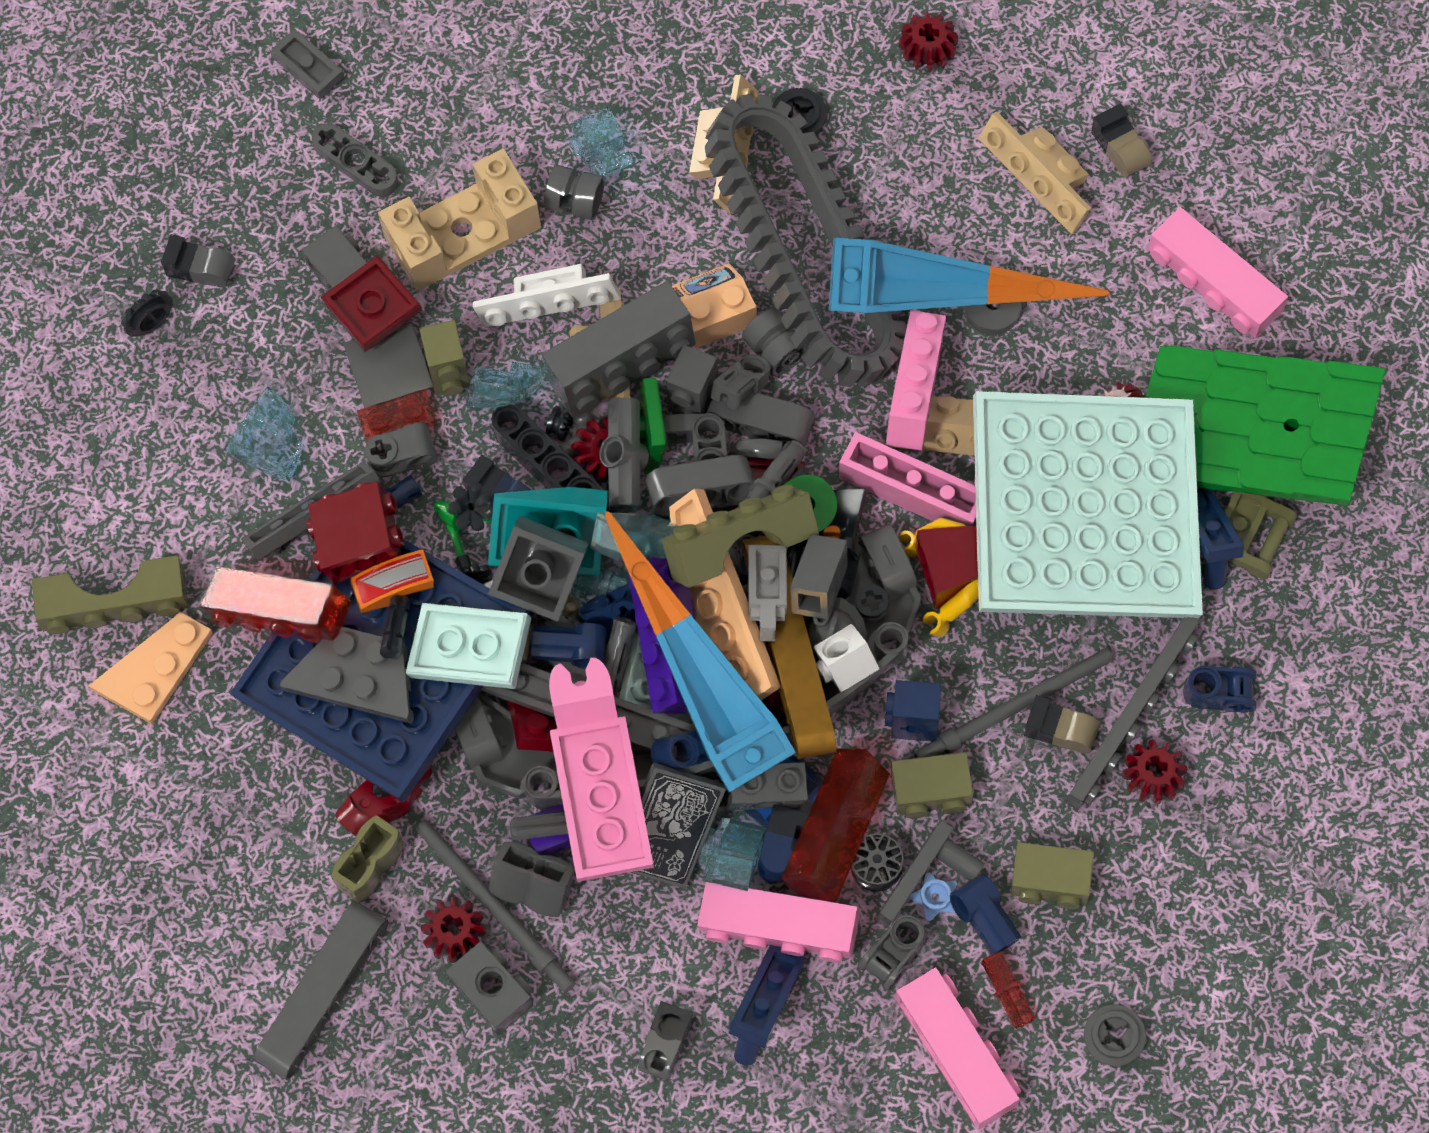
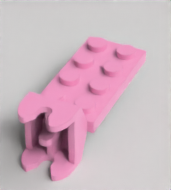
M590 658L585 670L586 682L577 681L573 684L570 672L561 663L553 668L549 680L550 695L557 729L550 730L577 882L654 868L626 717L617 716L610 675L605 665L597 658Z

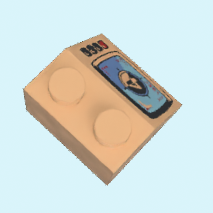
M729 263L672 285V288L690 312L696 345L692 347L694 349L744 330L757 317V307L743 277Z

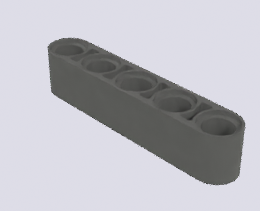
M357 901L352 902L348 906L260 1042L253 1059L255 1062L285 1080H289L295 1074V1065L300 1066L317 1039V1036H315L316 1032L321 1033L339 1005L336 1001L342 1000L358 975L359 971H357V968L362 969L380 940L377 938L378 935L382 937L387 929L388 919Z

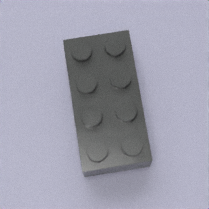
M667 280L541 355L550 385L571 417H574L579 413L584 414L593 410L599 401L609 395L622 393L636 379L654 374L665 362L672 358L677 359L683 345L693 347L696 345L690 312Z

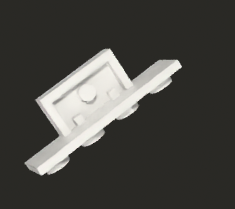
M582 264L516 277L514 278V293L474 301L473 309L485 327L501 326L505 323L523 319H534L552 313L568 312L576 308L602 305L606 302L620 300L621 294L609 273L586 278L584 267Z

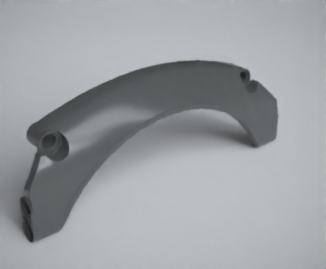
M890 524L859 536L855 540L862 547L852 594L846 598V601L856 608V595L861 588L867 585L880 586L888 595L889 608L885 617L874 622L865 621L864 619L867 631V644L879 666V670L843 692L839 691L832 680L825 683L819 675L830 715L863 692L894 665L901 663L907 655L908 639L922 597L916 588L918 585L913 568L896 532ZM869 595V597L866 596L867 601L862 606H869L871 611H875L878 609V603L882 600H875L873 596ZM888 640H897L901 645L891 650L885 648L881 643ZM479 692L454 728L468 764L473 769L478 783L518 799L527 797L530 804L538 809L563 805L554 752L518 750L510 712ZM778 711L772 712L788 740L792 739L786 716L781 719ZM631 745L639 791L641 793L653 760L651 752ZM710 760L689 768L678 769L701 777L717 773ZM549 782L552 784L551 789L544 794H537L532 791L533 787L538 783Z

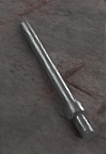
M1104 648L955 730L952 728L945 730L937 735V740L913 752L914 757L939 756L944 752L950 754L962 747L961 743L1033 705L1036 695L1046 698L1112 662L1114 659L1110 650Z
M427 820L422 821L415 831L532 957L531 963L541 974L546 973L564 993L570 991L576 983L557 963L558 957L549 947L543 948L508 908L489 891L486 884Z

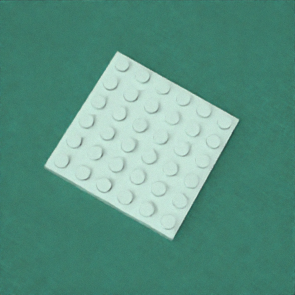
M975 392L973 395L979 612L1199 618L1203 615L1193 400Z

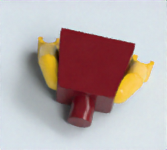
M939 518L917 529L916 534L907 530L899 535L900 541L910 543L909 546L903 548L906 555L910 558L918 556L934 608L940 607V613L928 612L923 617V623L927 625L938 620L936 628L929 633L936 637L944 636L949 630V621H954L979 599L977 527L973 525L966 526L963 523Z

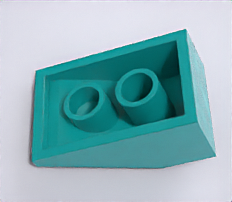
M564 487L494 493L488 565L499 566L513 527L520 515L588 542L589 545L577 574L599 576L605 511L607 507V490Z

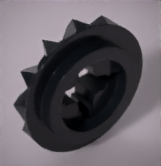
M793 88L781 93L773 102L772 108H775L780 100L792 107L788 114L790 118L793 117V105L801 113L807 112L805 120L808 124L802 130V133L822 131L827 119V109L823 99L817 93L805 88Z
M158 289L153 290L149 295L143 294L141 299L134 301L133 306L125 311L126 316L121 321L124 331L129 336L136 337L157 329L170 313L173 305L172 297L166 291H159Z

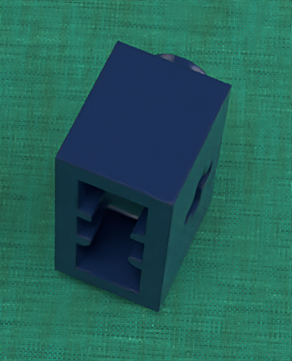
M896 680L895 693L887 692L885 726L892 727V739L929 742L936 740L941 683Z

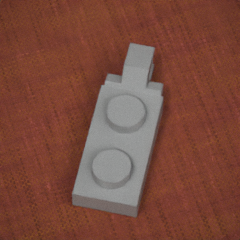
M749 545L750 621H760V641H775L776 621H785V614H787L786 547L782 545Z

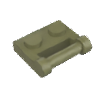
M1234 492L1225 513L1244 544L1243 557L1230 559L1228 562L1265 580L1269 577L1272 570L1270 564L1288 527L1293 526L1297 514L1292 509L1261 495ZM1265 515L1274 519V523L1258 556L1255 557L1247 552Z

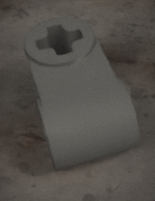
M414 423L395 431L375 435L367 441L365 446L367 464L381 478L409 470H418L422 468L421 465L423 464L425 467L431 466L438 460L429 428L425 423ZM384 453L387 458L380 459L378 454Z
M912 915L898 917L882 937L866 952L858 964V968L862 971L867 969L884 983L883 988L890 991L906 972L909 964L924 945L925 930L921 921ZM911 928L916 931L918 938L913 943L904 944L897 939V934L901 929Z

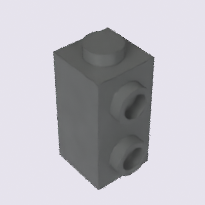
M810 534L790 586L792 613L829 619L848 567L847 540Z

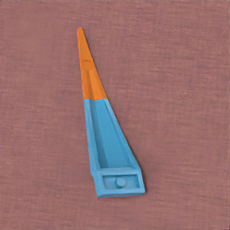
M833 238L829 311L874 313L1097 297L1110 294L1108 290L979 264L874 240Z
M605 511L607 524L708 759L711 761L728 792L795 754L793 746L777 719L700 627L612 514Z

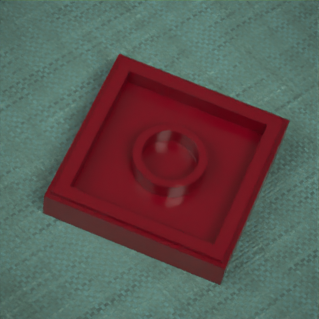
M378 255L321 296L322 303L364 352H367L422 311L420 303Z

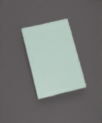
M422 603L406 674L410 678L515 689L531 617L527 613Z

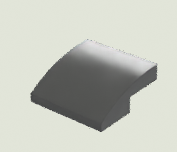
M412 321L403 324L367 352H364L355 340L343 343L365 410L433 388Z

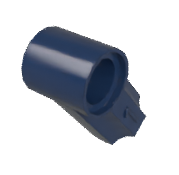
M593 623L577 624L574 628L534 626L531 639L532 660L571 662L573 666L581 669H586L590 658H597L604 664L608 630L602 625Z
M696 730L662 736L656 739L651 748V758L654 763L674 769L689 768L693 765L709 761ZM674 745H675V747H676V749H677V757H676V759H675V757H674V755H673V747H674Z
M983 874L950 893V902L955 913L963 922L971 923L992 956L1000 954L1021 939V935L1000 905L1001 897L996 885L988 876Z

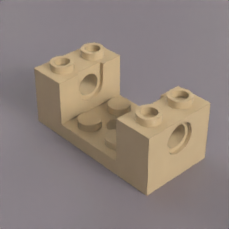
M504 148L472 164L476 180L475 185L419 213L411 198L407 197L378 212L384 237L416 292L541 228L537 202ZM459 223H467L472 227L471 232L462 237L456 236L452 230Z

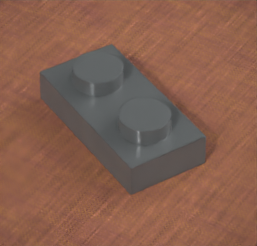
M296 29L270 50L272 58L319 99L344 78L343 70Z

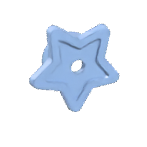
M926 873L922 889L912 893L910 899L924 906L927 921H931L940 912L955 913L949 896L955 890L957 882H944L936 879L931 873ZM938 894L939 899L933 900L932 895Z

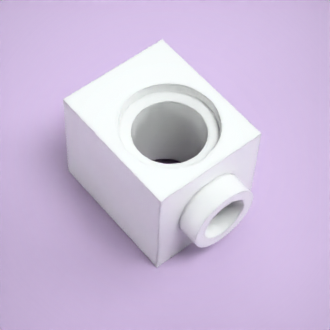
M852 624L813 646L820 660L816 663L820 676L825 683L832 680L840 692L879 670V666L867 642Z

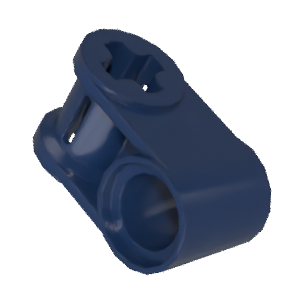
M629 583L611 592L592 598L579 611V615L585 623L598 624L607 628L606 643L610 639L614 617H625L636 622Z
M1199 666L1190 673L1184 685V699L1187 704L1198 709H1215L1241 713L1252 712L1256 710V701L1253 699V681L1256 679V671L1248 667ZM1203 682L1207 684L1211 692L1206 694L1200 693L1194 687V683Z

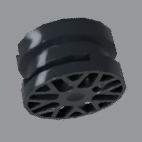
M874 833L864 836L857 841L852 849L850 858L852 877L859 886L866 890L874 892L888 890L896 885L901 877L904 862L902 848L896 840L885 834Z

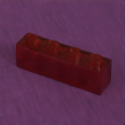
M216 567L200 606L212 615L211 620L214 623L223 627L231 628L233 624H236L256 633H260L261 629H265L281 637L289 638L290 634H294L307 641L318 643L320 639L334 641L340 632L352 601L330 584Z
M837 748L782 875V879L803 898L836 903L890 776V773L867 749Z

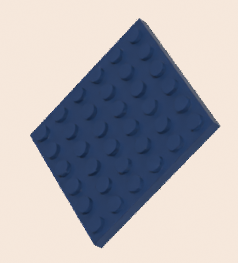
M404 540V546L400 547L402 555L422 550ZM424 551L434 580V586L427 590L403 595L409 597L411 601L403 643L407 646L408 661L422 603L527 613L529 616L531 614L524 608L488 595L490 588ZM316 568L236 683L230 695L404 803L483 686L410 678L411 691L408 692L410 709L414 714L412 724L284 691L280 687L281 681L336 625L381 637L384 634L389 606L361 613L351 585V578L333 583L323 572H318Z

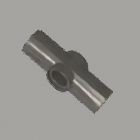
M617 397L608 400V437L602 443L599 455L602 464L608 467L609 510L614 512H634L640 510L641 507L640 472L645 469L648 463L649 453L647 447L640 442V400L631 397Z

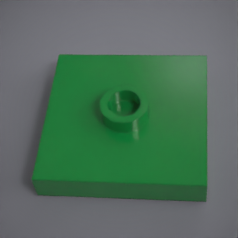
M643 378L638 400H640V442L647 447L649 453L644 475L660 467L667 444L659 386L656 378Z

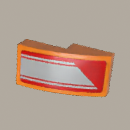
M422 549L387 560L351 578V585L360 612L364 613L388 607L390 599L394 595L403 596L433 588L434 580Z

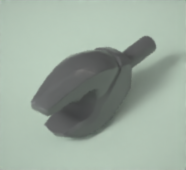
M770 439L740 440L738 443H731L730 453L753 459L774 460L784 447L785 442ZM804 447L806 450V456L808 457L809 447Z

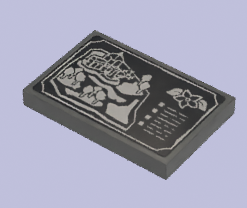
M653 762L640 796L654 868L629 873L686 889L725 793L726 787L724 783Z

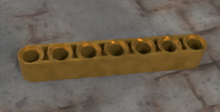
M766 536L742 540L747 572L749 545L779 544L770 541ZM786 556L787 614H785V621H776L775 641H766L772 665L781 685L779 693L797 759L834 753L837 747L831 717L803 615L794 614L791 610L790 586L793 578Z

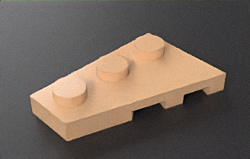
M180 612L91 683L89 688L153 725L211 638L213 632L210 628Z

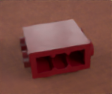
M378 482L361 483L352 490L340 494H328L319 501L308 504L311 518L307 519V528L311 538L315 540L317 551L313 552L314 564L318 572H323L333 583L354 577L375 565L402 555L400 547L404 546V538L400 527L395 524L394 514L398 513L397 503L391 492L387 493Z

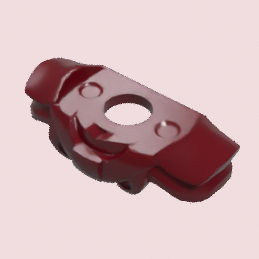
M432 764L429 765L404 803L392 795L385 798L376 797L373 794L374 784L366 780L347 797L335 814L337 820L348 832L357 836L361 827L376 815L388 823L402 818L410 811L414 801L422 794L420 786L431 777Z

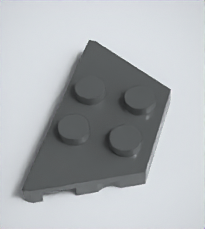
M336 625L280 683V687L286 692L411 724L414 720L413 711L410 709L408 692L411 691L410 677L406 674L408 665L407 646L402 643L400 657L396 660L384 659L380 655L381 636Z

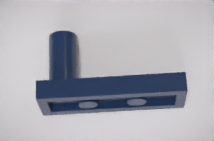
M1197 488L1200 551L1206 560L1203 583L1208 588L1220 589L1225 585L1228 560L1243 557L1244 544L1212 489Z
M769 946L730 1025L728 1034L738 1037L734 1058L739 1064L745 1066L754 1064L760 1046L765 1048L802 972L806 957L785 954L781 952V947Z

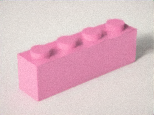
M1181 207L1151 234L1148 250H1150L1152 258L1159 265H1167L1175 271L1179 281L1189 289L1194 287L1199 291L1210 308L1215 311L1221 310L1230 317L1231 323L1239 332L1243 334L1249 333L1256 339L1284 311L1288 296Z
M910 310L889 414L886 445L921 451L923 449L943 343L945 315Z
M857 432L854 433L839 462L840 480L860 489H865L873 495L931 521L945 518L963 523L966 526L973 525L977 527L975 485Z
M706 881L697 927L701 933L706 934L707 940L713 942L728 943L729 938L744 940L743 945L753 949L765 950L766 945L781 947V952L785 954L804 956V951L819 953V959L841 963L842 957L852 959L860 912L856 906Z
M935 967L898 989L895 999L977 1130H980L1018 1107L1020 1099L1017 1095L1021 1093V1090L1014 1077L1009 1072L1004 1075L996 1063L1000 1060V1057L993 1044L988 1039L983 1042L977 1033L976 1028L979 1027V1024L972 1011L968 1007L962 1009L955 996L958 994V991L951 978L947 974L941 976Z

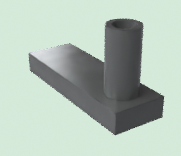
M941 820L934 827L874 920L886 928L893 922L934 858H937L969 881L976 879L985 863L949 840L948 837L954 828Z

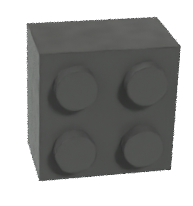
M519 515L488 595L558 622L589 543Z

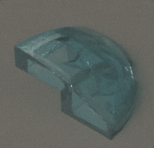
M513 361L510 372L475 366L466 406L496 408L508 406L528 398L544 382L547 374L546 368Z
M267 386L223 450L262 472L290 481L298 466L301 453V440L297 439L294 454L291 425L295 422V418L283 399Z

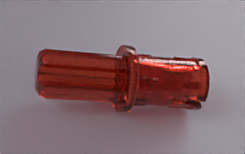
M1003 951L983 959L980 963L996 991L993 996L1000 999L1013 1027L1018 1029L1029 1025L1034 1021V1015L1020 990L1022 983L1021 981H1016Z

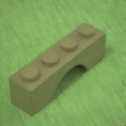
M792 485L779 486L771 491V495L761 499L750 498L739 503V508L732 511L714 512L706 517L707 521L697 525L686 524L677 527L673 531L674 534L662 538L672 580L690 588L722 575L724 560L732 544L741 536L752 531H762L770 541L784 547H790L807 540L810 534L819 535L809 493L794 488Z
M178 555L141 561L138 573L130 584L118 592L107 595H96L82 590L74 583L69 573L32 579L35 619L42 631H47L50 634H63L68 632L70 627L81 625L87 628H99L105 626L106 621L121 619L123 622H136L141 620L143 615L154 613L160 616H173L180 612L179 609L189 608L184 566Z

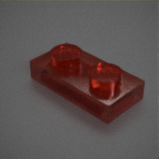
M426 389L357 410L366 442L375 435L395 431L414 423H425L428 428L437 425Z

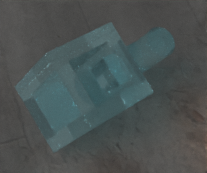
M610 107L571 122L572 136L568 137V141L575 157L581 155L586 166L601 161L589 167L591 173L605 176L634 164L629 151L617 156L615 155L625 151L624 138Z

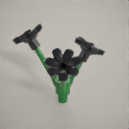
M473 481L468 486L467 491L462 486L454 489L452 494L456 502L438 500L434 504V511L446 523V527L451 535L457 554L455 559L457 567L455 569L484 585L491 581L489 578L492 574L488 565L479 566L478 564H471L469 556L465 555L459 536V531L467 528L469 523L475 531L483 530L485 526L484 521L492 523L493 508L488 507V504L494 501V494L490 490L481 494V484Z

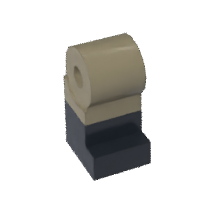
M1120 103L1093 118L1091 133L1120 174L1127 178L1150 166L1152 158L1146 144L1138 137V133L1127 119V111Z
M1036 695L1026 723L1024 736L1080 753H1090L1100 727V722L1088 714L1073 712L1071 709L1050 703L1051 699Z

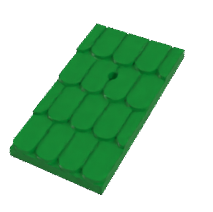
M1173 345L1160 346L1146 396L1148 398L1193 400L1197 488L1348 506L1386 369L1336 361L1326 363L1284 356L1274 358L1218 349L1216 351H1208Z

